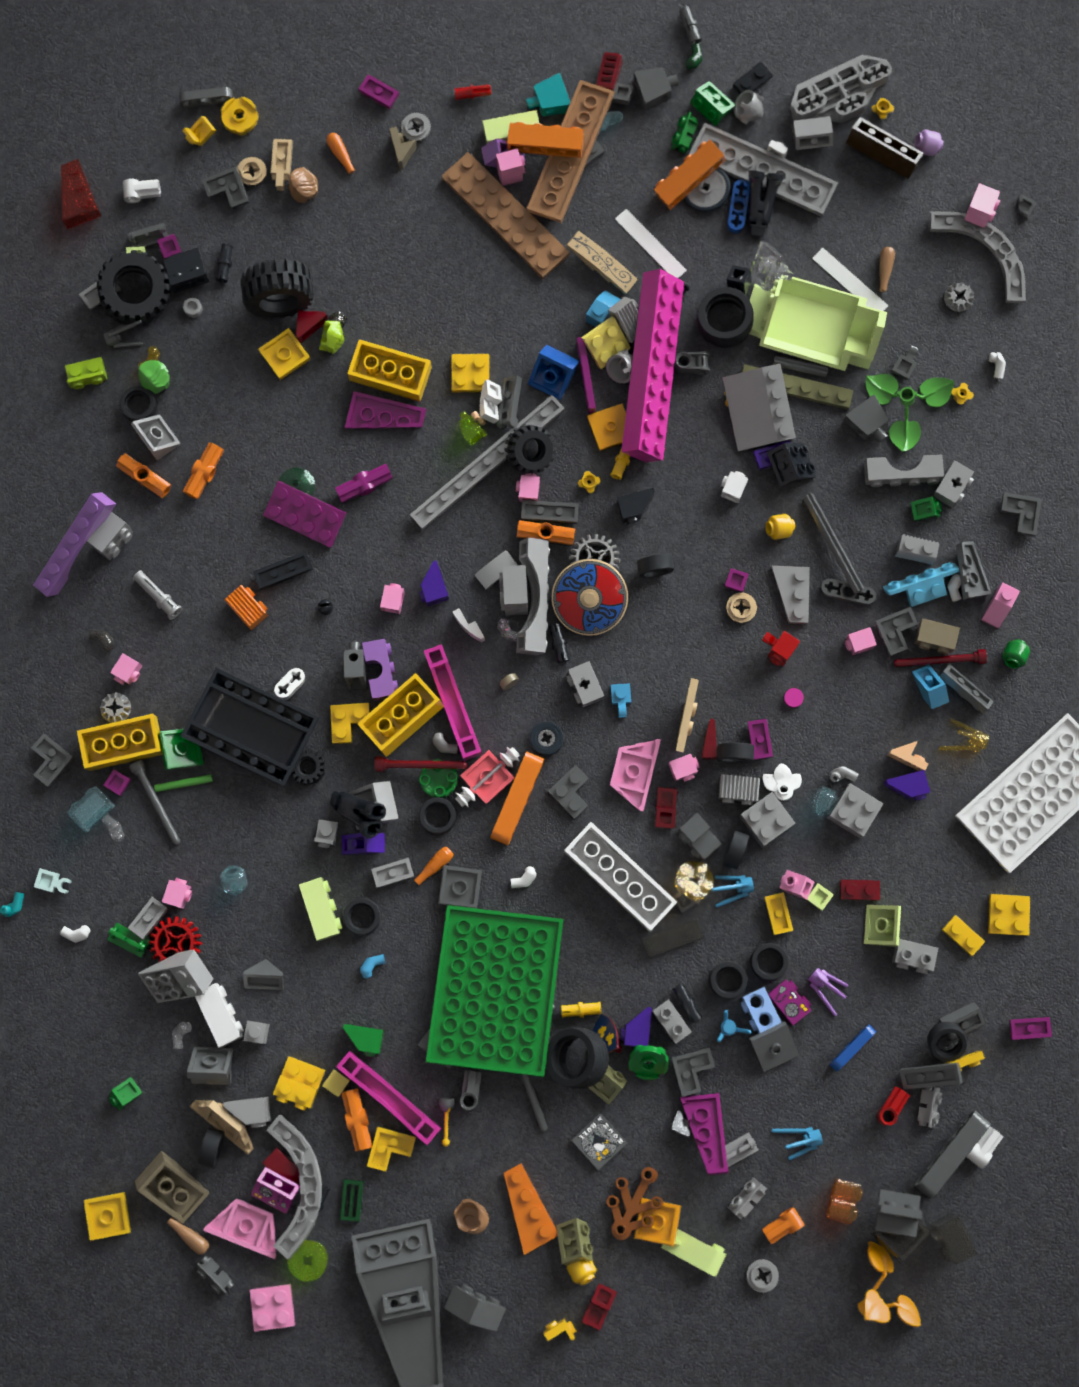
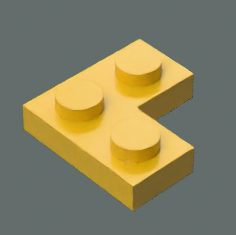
M369 703L330 705L332 743H352L351 724H358L370 713Z
M377 1127L367 1166L387 1171L392 1152L411 1157L416 1137Z

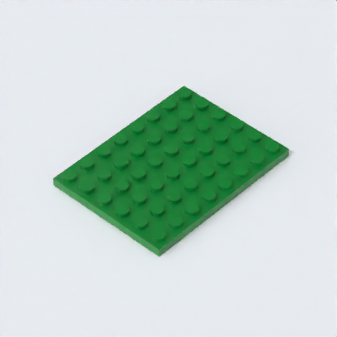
M447 905L426 1063L538 1077L545 1076L563 919Z

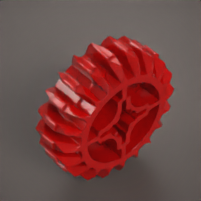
M177 916L174 918V923L170 917L167 918V925L164 921H160L162 928L155 926L154 929L157 931V934H150L151 937L155 938V941H149V944L155 947L149 950L150 952H157L153 955V959L160 957L159 963L168 958L165 955L167 952L173 950L177 953L186 951L184 944L189 937L191 941L189 950L201 953V950L196 949V946H201L202 942H197L196 939L201 938L202 935L194 934L199 929L198 927L191 929L194 924L192 921L186 925L187 919L182 918L180 922ZM181 927L187 932L176 936L170 929ZM166 933L167 943L161 948V940ZM173 938H175V940L180 939L177 943L178 948L175 946L171 947L174 944Z

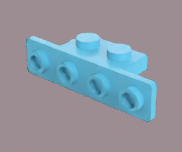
M945 563L942 567L927 569L922 574L909 575L901 581H892L884 586L883 589L888 595L906 590L908 603L913 607L947 595L943 577L958 573L959 567L955 563Z

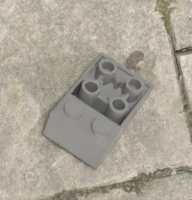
M195 950L178 952L138 973L157 1003L204 995L213 980V977Z

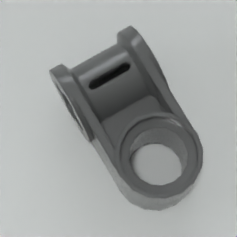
M705 351L681 352L675 359L674 370L679 374L710 373V368L708 367L710 354ZM684 360L687 365L682 366L679 364V361Z

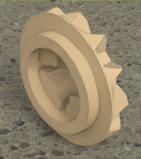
M246 158L238 165L237 169L241 180L247 186H256L258 183L263 182V179L266 177V166L258 158ZM250 166H252L254 171H257L254 172V177L251 174H247L250 172Z
M736 593L729 598L726 610L728 616L733 621L743 623L750 621L755 616L757 605L754 598L749 594ZM741 601L743 607L747 608L743 611L742 615L740 611L736 609V607H739Z

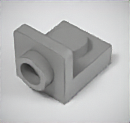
M318 821L316 838H314V842L318 843V847L329 848L330 845L335 846L338 822Z

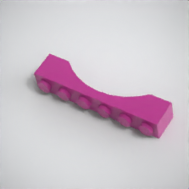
M442 644L424 650L463 760L466 761L482 755Z
M349 1051L336 1066L348 1078L388 1109L426 1145L440 1131L441 1128L352 1051Z

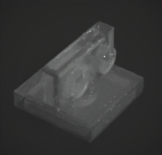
M761 241L750 269L751 279L763 290L770 291L775 278L791 281L793 273L788 269L787 265L781 263L783 256L767 242Z

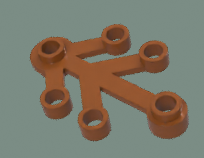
M646 1167L642 1170V1181L633 1199H631L628 1180L623 1177L616 1180V1187L621 1191L626 1208L622 1218L618 1206L620 1203L619 1198L613 1195L607 1198V1205L611 1207L615 1220L612 1225V1234L616 1239L625 1240L631 1235L633 1230L653 1226L654 1218L651 1215H644L638 1221L631 1222L635 1214L654 1208L660 1209L663 1206L662 1198L657 1196L653 1197L651 1201L640 1204L649 1184L654 1183L658 1178V1173L654 1168ZM648 1171L652 1173L650 1179H647L645 1176ZM624 1180L625 1186L621 1188L619 1182ZM612 1198L616 1199V1204L614 1206L610 1204V1200ZM656 1199L660 1200L658 1207L654 1205V1200ZM647 1217L651 1219V1223L649 1225L645 1224V1219ZM619 1226L624 1227V1232L622 1234L618 1232Z

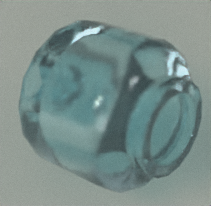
M825 786L815 789L810 800V805L814 808L813 812L824 816L825 813L831 814L838 802L836 791Z
M231 865L226 867L220 874L221 884L226 893L236 895L246 889L247 878L243 868Z

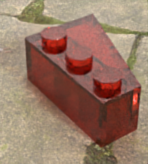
M76 159L61 165L62 221L66 228L69 229L101 217V212L79 160Z

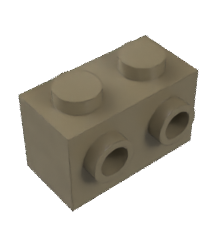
M922 618L918 624L914 644L919 645V648L930 650V648L937 649V652L941 654L952 653L956 647L960 628Z

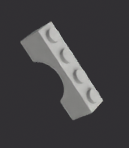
M923 455L919 465L909 471L895 469L889 464L886 457L867 458L864 462L865 484L871 485V487H881L882 484L900 486L901 483H909V485L913 486L919 485L920 482H927L929 485L938 484L944 477L942 455Z

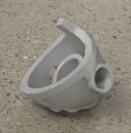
M745 90L735 101L734 115L745 124L763 116L762 101L764 98L751 90Z
M627 349L619 351L618 354L611 356L607 360L606 371L609 377L618 383L630 382L633 355L629 354Z

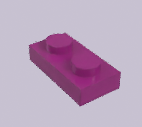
M369 74L358 88L360 93L388 109H391L399 97V91Z
M767 719L748 721L750 743L754 745V760L773 757Z
M1050 1017L1009 1020L1011 1040L1052 1037Z

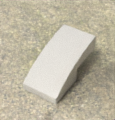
M485 380L480 397V418L496 423L499 420L497 405L502 402L501 386Z
M460 609L453 611L456 621L471 637L481 643L485 641L476 621L468 624Z

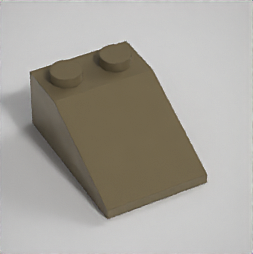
M163 1151L155 1157L135 1180L138 1192L182 1224L209 1195V1191Z

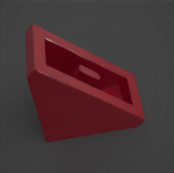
M298 310L296 337L300 344L319 330L326 321H329L325 312Z

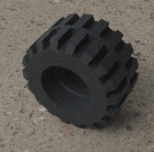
M522 425L520 428H515L513 430L514 433L508 435L510 439L505 442V444H508L504 451L508 453L506 459L510 461L509 464L525 473L536 474V472H543V468L550 466L548 464L549 461L553 462L552 454L556 455V450H553L556 444L552 442L554 438L548 434L547 430L538 426ZM534 438L538 444V452L533 459L526 460L522 454V447L528 439Z

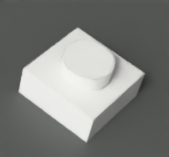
M771 140L767 151L784 159L788 150L782 143Z

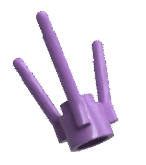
M817 968L808 979L811 982L809 986L816 991L833 1016H837V1013L818 986L822 988L826 985L841 998L845 999L846 996L830 984L828 980L831 979L846 988L848 984L830 975L824 969L821 971Z

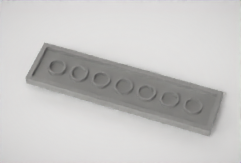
M704 123L689 154L693 155L701 143L711 139L725 155L726 161L718 167L725 174L749 183V170L765 172L762 186L763 191H765L767 173L782 174L784 178L776 197L816 215L823 216L838 182Z

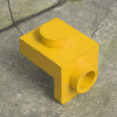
M201 116L190 129L184 128L182 131L185 133V138L190 144L202 146L216 130L206 117Z
M565 1318L559 1322L554 1320L545 1326L544 1335L548 1341L563 1331L567 1332L571 1340L575 1339L574 1333L576 1330L571 1321L566 1322Z

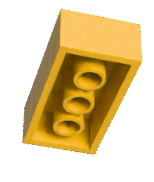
M359 339L347 374L349 381L421 402L432 366L430 360Z
M415 673L364 717L358 725L387 757L439 712L444 705Z
M154 714L78 730L77 735L84 769L93 771L162 755L157 717Z

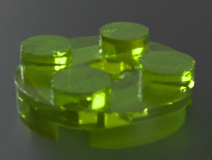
M305 1240L291 1259H287L288 1268L292 1275L304 1282L316 1280L326 1270L328 1263L327 1251L321 1243ZM303 1256L313 1257L311 1266L308 1264L304 1265Z

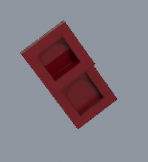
M658 787L655 827L675 828L677 788Z
M276 1148L263 1162L268 1169L296 1184L300 1183L297 1165L293 1161L291 1162L279 1148Z
M598 1283L581 1323L600 1331L617 1291Z

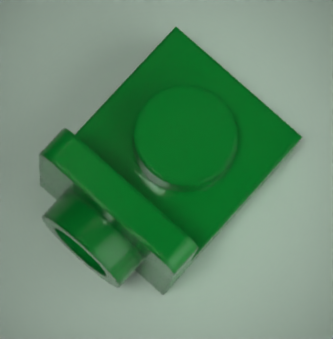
M928 497L911 502L914 521L941 517L942 506L936 498Z
M132 1077L111 1090L109 1101L114 1108L117 1107L120 1111L125 1105L140 1096L142 1091Z

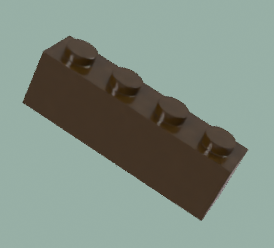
M861 117L852 127L846 144L908 179L917 169L924 154Z

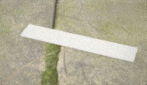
M627 209L615 218L667 273L679 278L686 271Z
M824 248L813 257L814 261L849 292L866 298L867 307L884 311L888 307L882 299Z

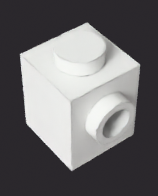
M731 471L729 477L725 476L721 486L724 489L721 497L739 503L748 478L741 472L735 471L734 473Z

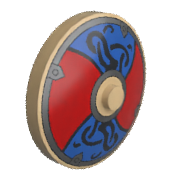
M583 559L568 565L558 575L552 589V605L557 618L566 628L581 635H599L611 630L622 619L628 604V590L622 575L612 565L597 559Z

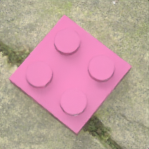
M291 1284L250 1290L254 1331L295 1326Z

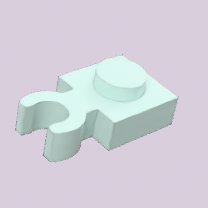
M39 869L34 887L53 893L55 888H57L62 893H68L69 891L63 889L62 885L65 882L71 883L72 881L67 878L58 880L60 874Z

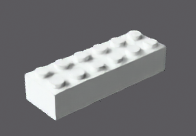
M592 822L564 850L565 854L649 932L677 903L672 896Z

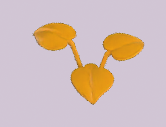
M868 1242L869 1261L877 1271L882 1272V1276L872 1290L866 1292L865 1299L858 1303V1309L864 1316V1320L887 1323L890 1320L888 1308L896 1307L897 1314L904 1323L912 1327L921 1326L917 1307L909 1297L900 1295L897 1298V1303L894 1302L886 1305L876 1292L887 1276V1273L894 1271V1265L891 1256L881 1245L875 1242Z

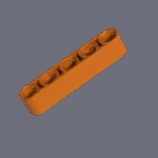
M526 752L490 839L507 846L509 845L539 775L544 758Z

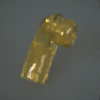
M151 346L148 348V358L138 363L139 367L146 361L159 360L160 351L157 347Z

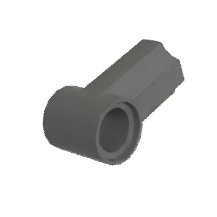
M465 1070L460 1104L465 1110L472 1111L479 1104L482 1072ZM467 1096H473L475 1099L472 1107H466L464 1104V1099Z

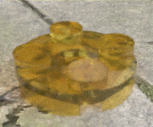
M689 861L683 863L678 868L674 877L677 890L692 900L705 898L714 886L713 876L708 866L703 862ZM692 877L696 878L697 884L694 881H690Z

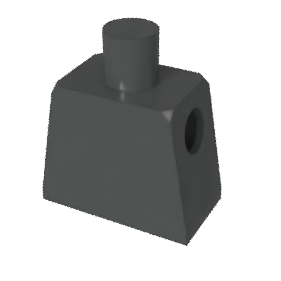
M664 68L634 72V83L644 111L671 98V87L679 85L676 74L667 77Z
M872 395L846 414L843 419L863 440L874 436L881 443L888 437L882 429L888 423V418L875 395Z
M350 642L349 650L344 651V678L348 690L367 689L366 661L364 651L360 649L359 642Z

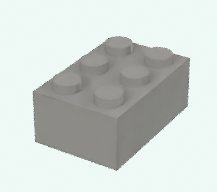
M526 565L502 566L503 572H499L501 611H505V616L528 615Z

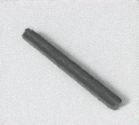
M812 493L806 495L804 502L855 594L860 593L864 587L815 496Z

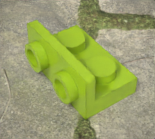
M102 357L65 365L68 377L67 384L71 389H81L85 387L84 385L88 384L98 385L107 380Z

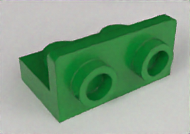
M710 81L698 88L690 101L715 126L719 124L722 117L731 112L735 107V104Z

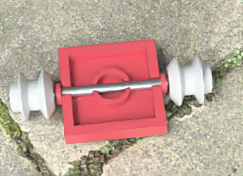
M506 747L507 752L505 754L500 752V761L488 750L460 775L470 786L469 789L462 787L463 792L460 794L455 793L457 795L455 799L462 807L464 805L469 807L468 802L470 800L475 802V793L487 805L515 779L505 768L506 765L513 767L512 762L515 760L520 761L518 759L520 755L513 747L511 749Z

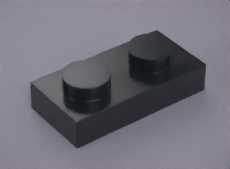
M760 61L735 81L733 87L739 94L745 90L754 92L771 79L773 74Z

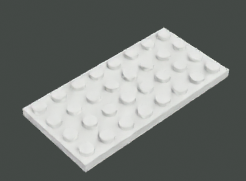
M1067 713L955 815L1008 874L1079 810V724Z

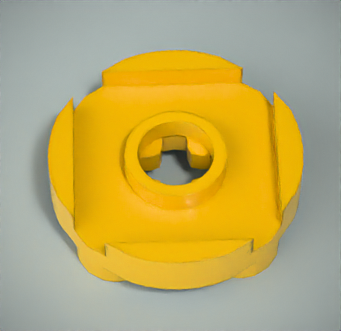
M245 97L229 99L221 110V118L225 128L241 136L251 131L259 119L255 104ZM243 112V118L237 119L236 113L241 114Z

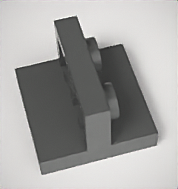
M194 1047L187 1070V1078H191V1083L231 1085L233 1048Z
M880 1189L875 1231L916 1238L918 1220L922 1219V1211L919 1210L921 1196Z

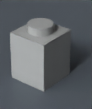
M247 1021L244 1041L266 1044L270 1024Z

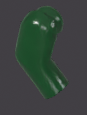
M693 44L691 46L693 55L685 62L689 70L697 68L703 60L700 44Z

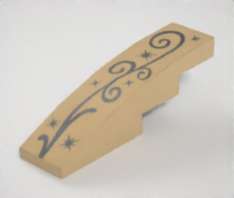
M580 231L566 245L592 270H596L608 282H612L623 294H626L638 280L609 253Z

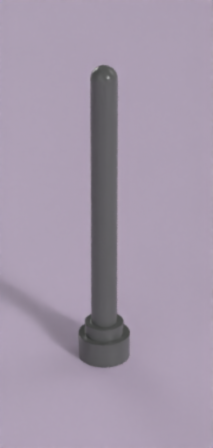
M143 760L134 762L129 766L131 773L140 779L173 844L178 845L180 839L145 774L146 766Z
M521 1074L539 1128L542 1132H545L548 1127L530 1076Z

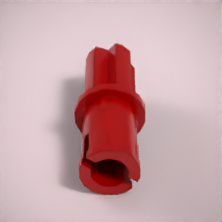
M472 84L470 87L455 88L456 100L472 98L473 100L475 99L474 97L491 95L490 85L473 86Z

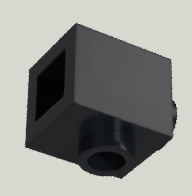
M732 265L726 279L727 287L738 289L747 296L752 284L750 269Z

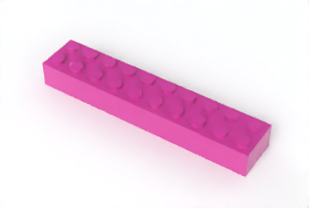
M662 269L643 272L621 451L645 463L662 461L664 456L684 281Z

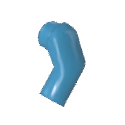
M383 954L369 957L364 961L360 968L363 978L368 979L372 976L374 966L385 964Z

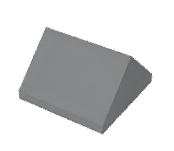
M160 414L131 423L157 461L181 444Z

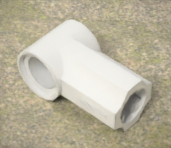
M127 179L123 181L125 202L136 203L143 198L160 197L161 195L158 179L148 181Z
M989 1127L966 1157L983 1169L990 1161L991 1153L1003 1136L992 1127Z

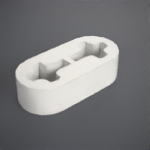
M299 668L290 670L276 684L274 689L275 696L288 700L304 684V672ZM293 675H300V680L296 679L293 681ZM287 686H289V687L286 689V690H287V694H285V693L280 694V690H279L280 688H281V689H285Z

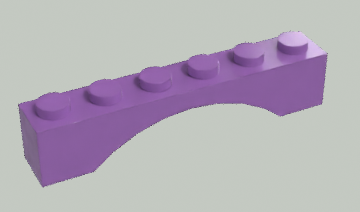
M102 492L93 493L89 496L33 584L34 587L47 597L59 594L68 580L71 566L90 536L108 518L116 505L115 502Z

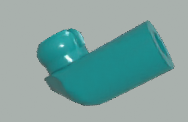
M15 892L13 902L0 908L1 915L11 917L20 912L24 893Z

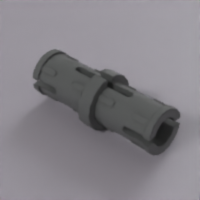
M690 7L681 8L679 14L684 23L683 29L688 34L690 44L700 43L702 39L697 29L698 24L693 19Z

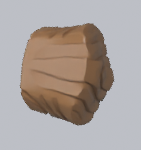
M304 167L293 170L290 175L289 191L295 201L305 203L314 198L318 193L317 177Z
M464 1199L454 1210L457 1226L462 1231L470 1234H479L486 1229L489 1221L488 1213L478 1202Z

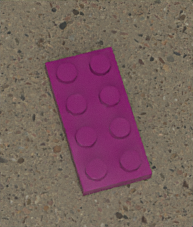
M278 481L263 516L331 548L347 513Z

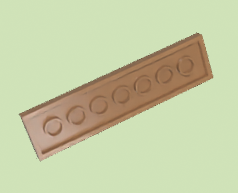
M582 80L579 81L561 127L570 128L575 126L584 130L582 158L549 155L528 204L527 212L562 223L613 100L614 91Z
M469 152L442 175V179L542 279L570 255V252L527 212Z

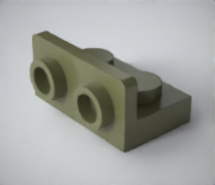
M608 1065L603 1078L597 1084L588 1088L607 1104H610L622 1090L627 1080L620 1072L615 1071Z
M574 1218L556 1225L563 1265L567 1266L580 1260L588 1262L593 1260V1248L589 1240L590 1230L585 1221Z

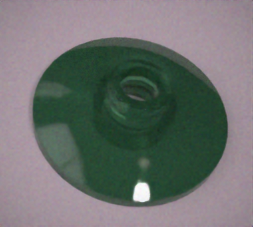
M291 468L285 471L279 478V481L293 487L292 484L295 481L299 482V485L293 488L310 496H313L315 492V480L311 473L303 468Z

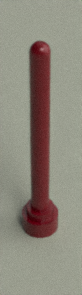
M977 649L973 654L896 659L893 664L895 667L974 661V663L981 665L987 664L986 649Z
M376 756L375 771L384 772L388 768L465 769L467 768V763L465 761L388 760L384 756Z

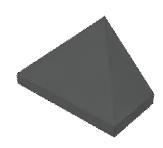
M267 959L243 972L244 988L284 989L283 973Z

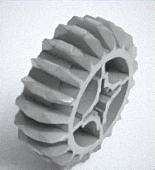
M598 534L594 535V539L587 535V541L581 537V544L574 543L576 549H571L570 552L573 555L569 556V560L579 561V556L584 549L588 557L587 559L595 556V558L598 557V560L602 561L609 554L610 565L618 571L619 567L616 564L620 563V559L615 557H618L620 553L619 551H614L617 548L616 545L610 546L612 543L611 539L604 542V535L601 537V540L598 539ZM591 546H598L603 549L600 551H595L592 549Z

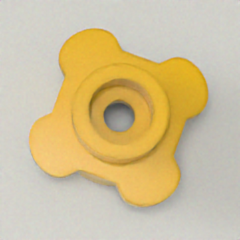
M880 98L877 104L872 106V111L876 112L880 119H885L887 114L894 110L893 105L885 98Z
M961 383L960 387L952 389L951 395H953L959 405L973 398V393L969 391L966 383Z
M586 471L582 480L578 481V486L585 488L588 493H593L596 485L600 484V478L590 471Z

